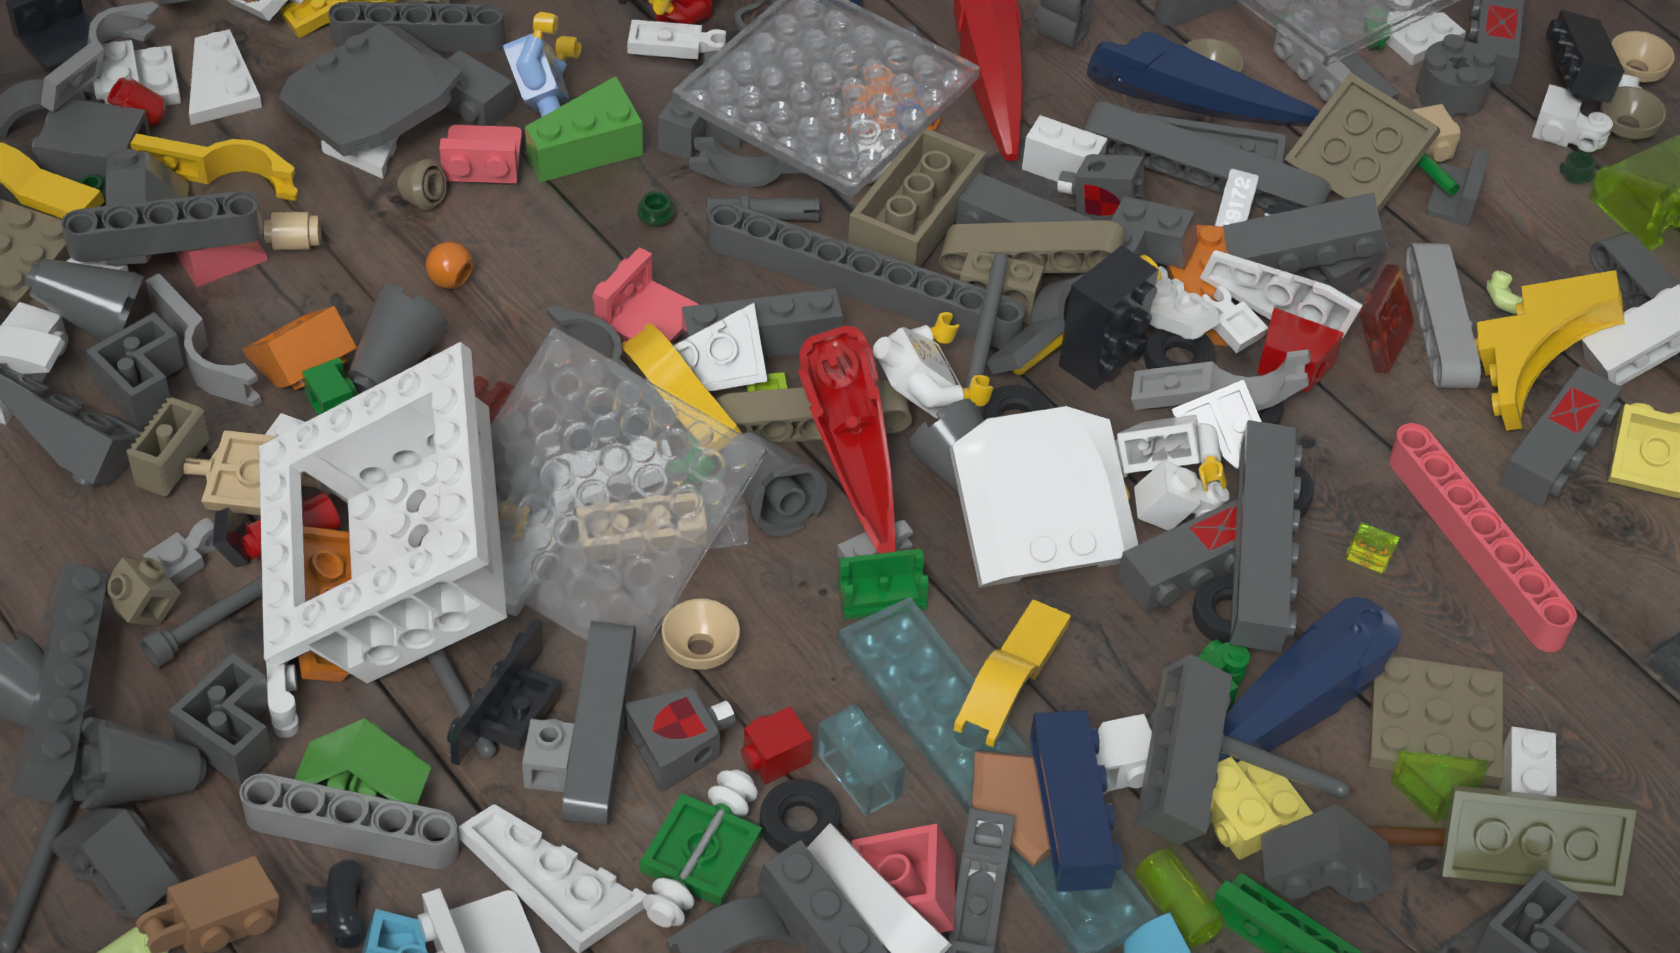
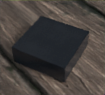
M228 507L216 511L212 545L232 565L239 567L249 563V556L242 542V537L247 535L245 530L247 525Z

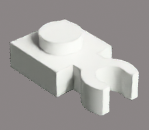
M1218 286L1213 295L1218 302L1213 301L1207 294L1202 296L1204 300L1218 310L1219 324L1213 327V329L1236 353L1265 336L1268 330L1267 325L1244 301L1234 305L1231 302L1230 292L1224 286Z

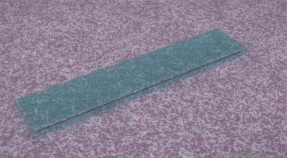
M911 597L838 631L837 641L968 816L969 810L972 808L975 751L1032 756L1031 751L1007 721L1003 733L994 747L985 744L989 730L968 722L962 733L953 730L955 721L975 679ZM1010 845L1007 868L1071 953H1107L1124 944L1142 925L1159 917L1122 869L1116 870L1111 889L1057 892L1051 857L1048 856L1033 867Z

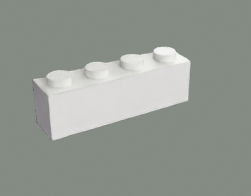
M1680 284L1673 288L1662 290L1654 299L1640 307L1628 309L1624 312L1625 324L1601 330L1582 339L1585 361L1597 375L1621 386L1680 353Z

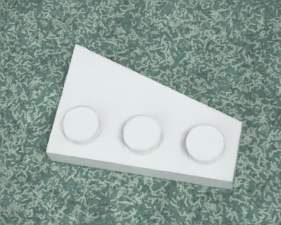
M230 29L196 37L194 41L189 105L190 124L195 125L262 108L258 90Z
M754 302L673 345L708 391L767 381ZM646 378L647 385L658 394L653 385Z

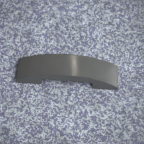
M972 808L969 810L955 897V929L950 931L948 941L952 946L947 950V953H994L1015 819L1014 815Z

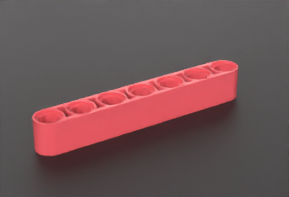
M1408 423L1401 426L1397 431L1389 456L1391 468L1531 643L1545 652H1557L1564 648L1577 618L1574 606L1433 434L1420 424Z

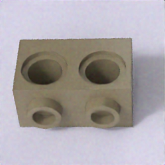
M970 248L960 274V281L986 289L995 254ZM1008 257L1001 294L1019 301L1025 309L1023 322L1031 324L1035 299L1041 292L1044 266Z

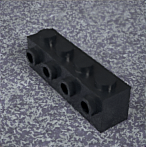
M1561 9L1557 20L1553 19L1550 22L1546 39L1569 92L1573 97L1582 101L1590 102L1592 99L1611 104L1625 71L1601 21Z

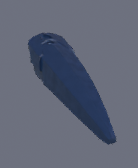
M1144 32L1137 39L1132 38L1129 44L1118 45L1113 42L1100 43L1093 52L1087 68L1088 77L1104 87L1136 99L1140 97L1165 106L1211 117L1264 124L1310 125L1320 112L1303 101L1209 59L1182 44L1179 46L1153 32Z
M1354 597L1343 600L1313 623L1300 639L1275 661L1231 707L1225 716L1224 735L1269 752L1340 711L1343 704L1364 692L1372 681L1382 674L1387 661L1397 650L1400 642L1401 631L1398 623L1384 608L1369 599ZM1220 752L1218 762L1232 756ZM1232 757L1236 763L1241 761L1237 758Z

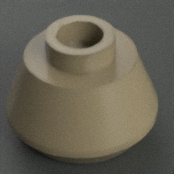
M422 159L403 169L398 178L399 192L407 202L422 210H432L445 196V173L434 160Z

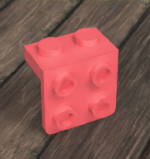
M450 126L447 138H441L439 148L441 168L445 173L446 181L517 184L522 130L519 127Z
M640 247L628 259H623L618 265L617 270L606 281L600 282L593 293L595 316L612 325L620 338L626 342L645 329L644 326L650 322L673 344L682 334V307L699 305L652 281V253Z

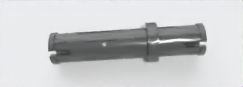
M740 194V198L706 197V221H708L709 209L718 203L734 204L782 221H819V213L817 211L820 208L819 198H748V194Z

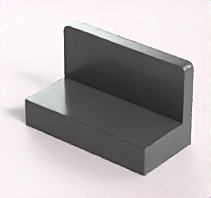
M1476 149L1469 170L1441 163L1440 167L1460 185V188L1454 195L1449 196L1435 182L1426 214L1468 226L1490 152Z

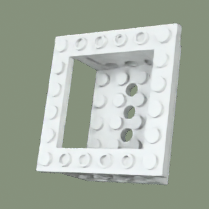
M462 342L443 350L259 446L265 661L278 666L311 650L368 684L507 618L489 406L475 397L471 349ZM303 471L348 500L352 578L306 602L301 472Z

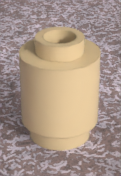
M272 212L271 220L264 221L265 242L272 243L273 250H311L312 246H320V216L311 215L310 212Z

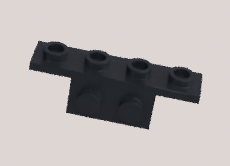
M534 619L524 633L520 632L515 637L511 651L504 660H499L495 664L490 679L483 689L478 688L474 692L468 709L461 718L456 717L451 723L447 733V741L450 743L451 763L459 766L480 736L520 751L527 740L530 720H542L561 694V681L529 670L542 653L543 621Z

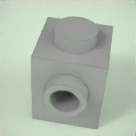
M558 719L530 720L522 761L524 788L564 792L575 723H566Z

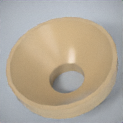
M1624 32L1616 36L1611 43L1625 71L1623 75L1638 77L1640 79L1639 83H1650L1664 78L1669 73L1675 60L1674 52L1670 45L1662 38L1647 32ZM1630 66L1639 67L1644 71L1633 69Z
M710 599L684 601L672 608L662 623V640L665 651L676 663L687 668L710 669L724 664L735 653L740 639V625L733 611L724 604ZM705 640L712 644L713 649L707 654L698 655L691 652L688 646L693 641Z

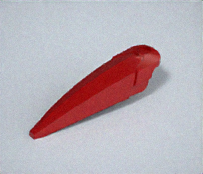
M954 0L953 15L960 42V54L976 98L1004 160L1016 161L1018 160L1023 110L1022 57L1019 31L1022 29L1018 0Z
M845 325L811 336L802 344L799 353L800 370L798 374L808 403L811 402L812 404L809 407L838 478L878 554L896 552L891 467L881 399L876 380H879L872 347L867 342L863 332L854 326Z

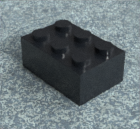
M1121 245L1071 285L1059 367L1091 389L1096 390L1106 380L1112 381L1115 379L1121 368L1129 361L1139 359L1147 345L1145 338L1147 328L1152 320V315L1150 314L1152 302L1158 291L1155 286L1159 269Z

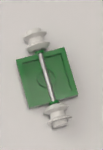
M725 770L718 774L717 782L719 786H713L708 791V798L713 806L681 793L640 860V872L656 879L652 885L655 894L646 895L643 899V906L647 911V916L655 924L662 927L682 925L685 921L682 910H689L694 906L695 902L692 895L717 906L723 905L762 838V827L739 818L747 815L749 811L747 802L754 801L758 796V791L752 778L745 772Z

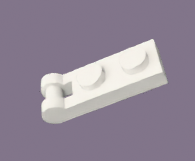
M266 661L268 706L273 730L278 737L290 738L296 735L300 728L298 715L296 714L295 699L289 693V691H297L295 664L288 665L287 661L274 666Z

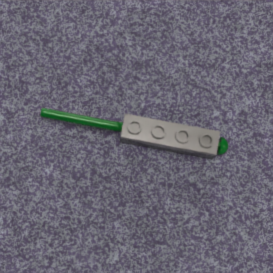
M1310 11L1297 17L1283 16L1276 21L1274 25L1276 38L1273 51L1324 101H1329L1350 72L1398 101L1400 93L1314 12ZM1425 152L1417 165L1449 196L1454 195L1459 190L1460 185Z

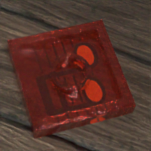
M1386 264L1359 311L1375 373L1388 374L1415 326L1400 265Z

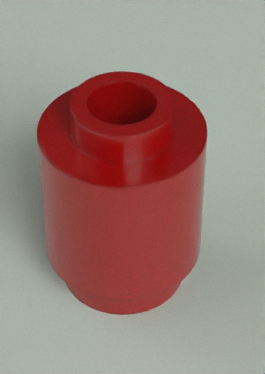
M119 78L111 88L107 98V102L111 105L121 106V108L130 107L146 110L149 126L159 124L166 112V107L163 106L164 97L134 79Z

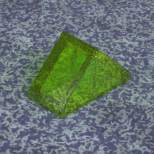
M1399 751L1390 775L1391 783L1437 824L1448 814L1452 785L1480 788L1488 770V760Z

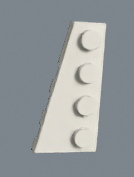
M495 804L459 826L458 838L577 953H581L645 909L643 899L647 895L646 893L637 888L633 891L628 890L616 882L617 876L602 867L597 871L577 859L578 853L564 845L557 847L541 838V831Z

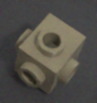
M122 557L107 580L105 596L111 602L113 611L118 616L124 618L127 623L160 626L181 592L167 577L165 568L156 560L147 557L143 559Z

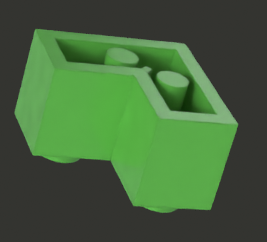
M364 718L310 741L294 779L417 805L431 766L418 758L413 750L402 746L384 733L379 725Z

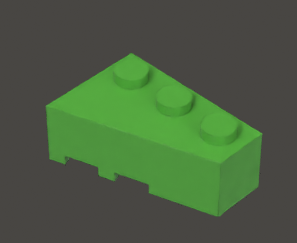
M616 76L525 126L527 160L539 183L643 155V123Z

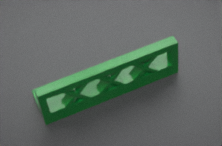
M1240 873L1232 883L1225 880L1216 891L1209 916L1264 953H1363L1243 873Z

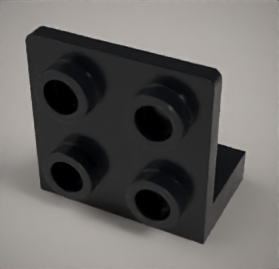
M82 0L6 1L14 36L48 73L53 72L87 45L89 27L93 19L83 9ZM111 40L104 41L102 44L109 43Z

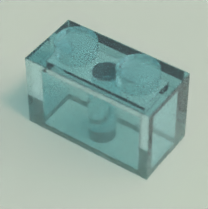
M856 704L819 723L817 754L865 816L903 796L906 766Z

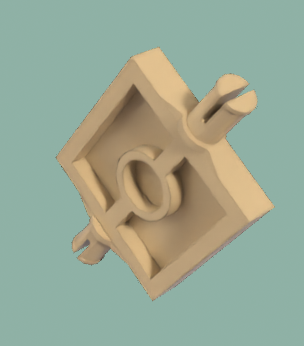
M224 430L219 448L209 460L191 457L185 459L184 473L186 475L206 476L207 485L201 500L206 510L219 511L229 507L234 513L261 515L259 446L278 436ZM305 471L301 472V486L322 488V482Z

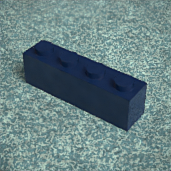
M1087 710L1034 713L1029 740L1057 892L1111 889L1116 870L1122 869L1123 858L1121 845L1119 842H1113L1111 834L1115 826L1112 803H1105L1103 794L1107 790V774L1105 766L1098 765L1096 754H1099L1100 748L1098 730L1096 727L1090 728Z

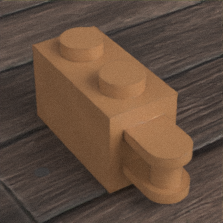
M252 856L168 887L166 905L142 914L136 921V927L141 934H147L149 938L147 946L151 953H162L180 945L184 947L186 953L215 952L223 948L227 943L248 935L262 934L270 927L277 925L280 896L256 856Z

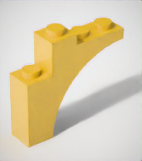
M1616 270L1521 286L1523 302L1516 303L1517 315L1477 322L1478 338H1474L1486 376L1490 375L1492 386L1498 387V392L1491 394L1495 417H1503L1506 431L1522 429V415L1528 393L1537 377L1554 358L1574 343L1589 335L1610 327L1625 324L1622 295Z

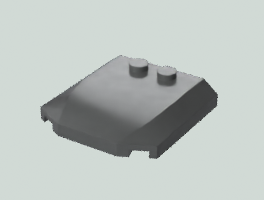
M378 23L362 34L350 37L346 40L345 44L333 51L321 54L314 62L290 75L278 98L284 110L345 157L351 155L350 147L369 142L371 148L382 146L444 109L452 100L449 94L456 84L463 87L466 80L462 70L401 27Z

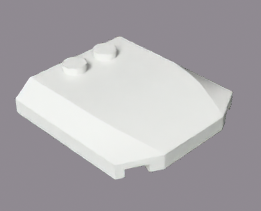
M1068 406L989 418L950 447L949 450L979 588L1017 582L1023 577L1094 565H1098L1099 568L1120 564L1122 553L1138 545L1110 419Z

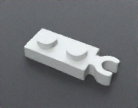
M632 20L628 37V54L698 59L699 53L724 50L726 31L715 29L702 32V25Z

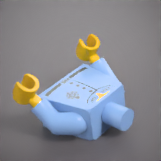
M540 12L535 15L533 19L534 32L532 34L503 45L524 102L536 113L540 112L541 117L561 107L560 104L569 100L562 76L567 67L565 60L566 57L577 59L582 48L581 43L577 42L576 37L561 36L556 40L554 51L542 37L543 33L553 35L556 33L558 17L555 14Z

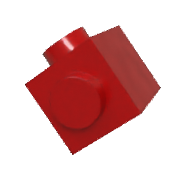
M789 706L770 716L758 717L749 726L744 728V747L741 748V756L749 771H756L766 785L810 764L813 738Z

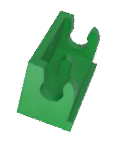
M922 549L839 558L837 589L844 620L927 610L928 575H923L924 556Z

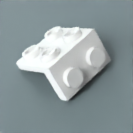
M440 888L422 894L425 913L418 915V921L425 941L433 940L437 950L435 953H541L519 898L514 891H503L451 910L448 909Z

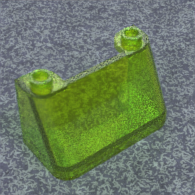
M1680 133L1612 166L1607 165L1601 168L1594 177L1595 183L1589 196L1596 205L1626 232H1631L1649 251L1663 245L1664 239L1660 235L1669 225L1675 228L1680 227Z

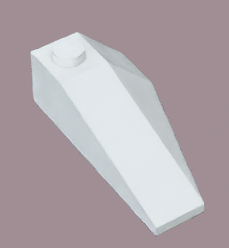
M1214 250L1200 276V279L1215 288L1220 285L1224 286L1230 292L1232 298L1239 302L1244 301L1252 310L1269 320L1274 308L1344 332L1343 338L1363 307V304L1331 285Z

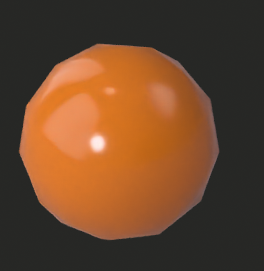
M447 241L431 249L426 258L425 266L428 278L437 287L452 290L463 286L474 267L471 252L463 244Z

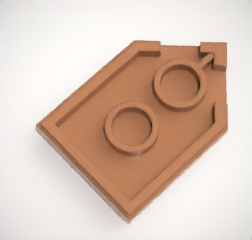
M975 751L972 808L1014 815L1011 846L1027 862L1035 867L1050 856L1033 756Z

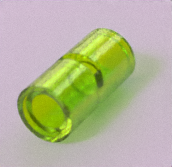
M1163 848L1154 852L1138 866L1135 871V877L1164 914L1170 912L1189 948H1196L1205 944L1224 927L1226 920L1170 848Z

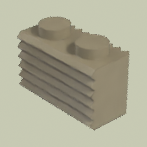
M173 397L166 398L167 403L162 404V409L157 410L158 414L153 415L154 420L149 421V426L144 427V432H140L141 437L135 438L136 443L131 444L132 448L126 450L135 486L164 497L169 494L184 474L185 459L187 457L196 458L210 439L208 436L209 432L206 430L208 427L205 425L207 421L204 420L206 417L203 414L204 410L199 406Z

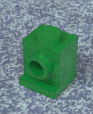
M339 357L302 371L306 399L317 416L358 395L352 380L349 377H344L343 363Z

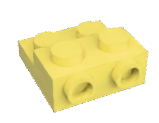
M1643 403L1625 404L1617 419L1611 449L1613 456L1607 482L1680 499V412L1667 414L1654 411L1652 406Z
M1232 757L1218 762V781L1213 791L1210 809L1212 815L1211 823L1215 827L1219 841L1225 847H1230L1238 860L1262 849L1261 835L1313 814L1287 778L1242 760L1236 763Z

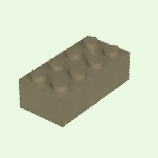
M920 126L850 214L848 243L921 267L946 234L948 228L955 222L958 198L978 172L984 174L986 152Z

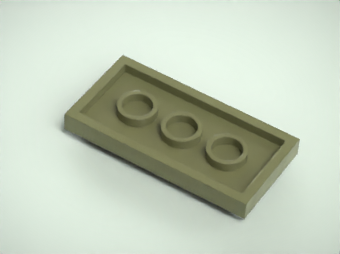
M1452 785L1439 871L1442 877L1526 885L1543 869L1571 891L1623 896L1637 810L1633 804Z

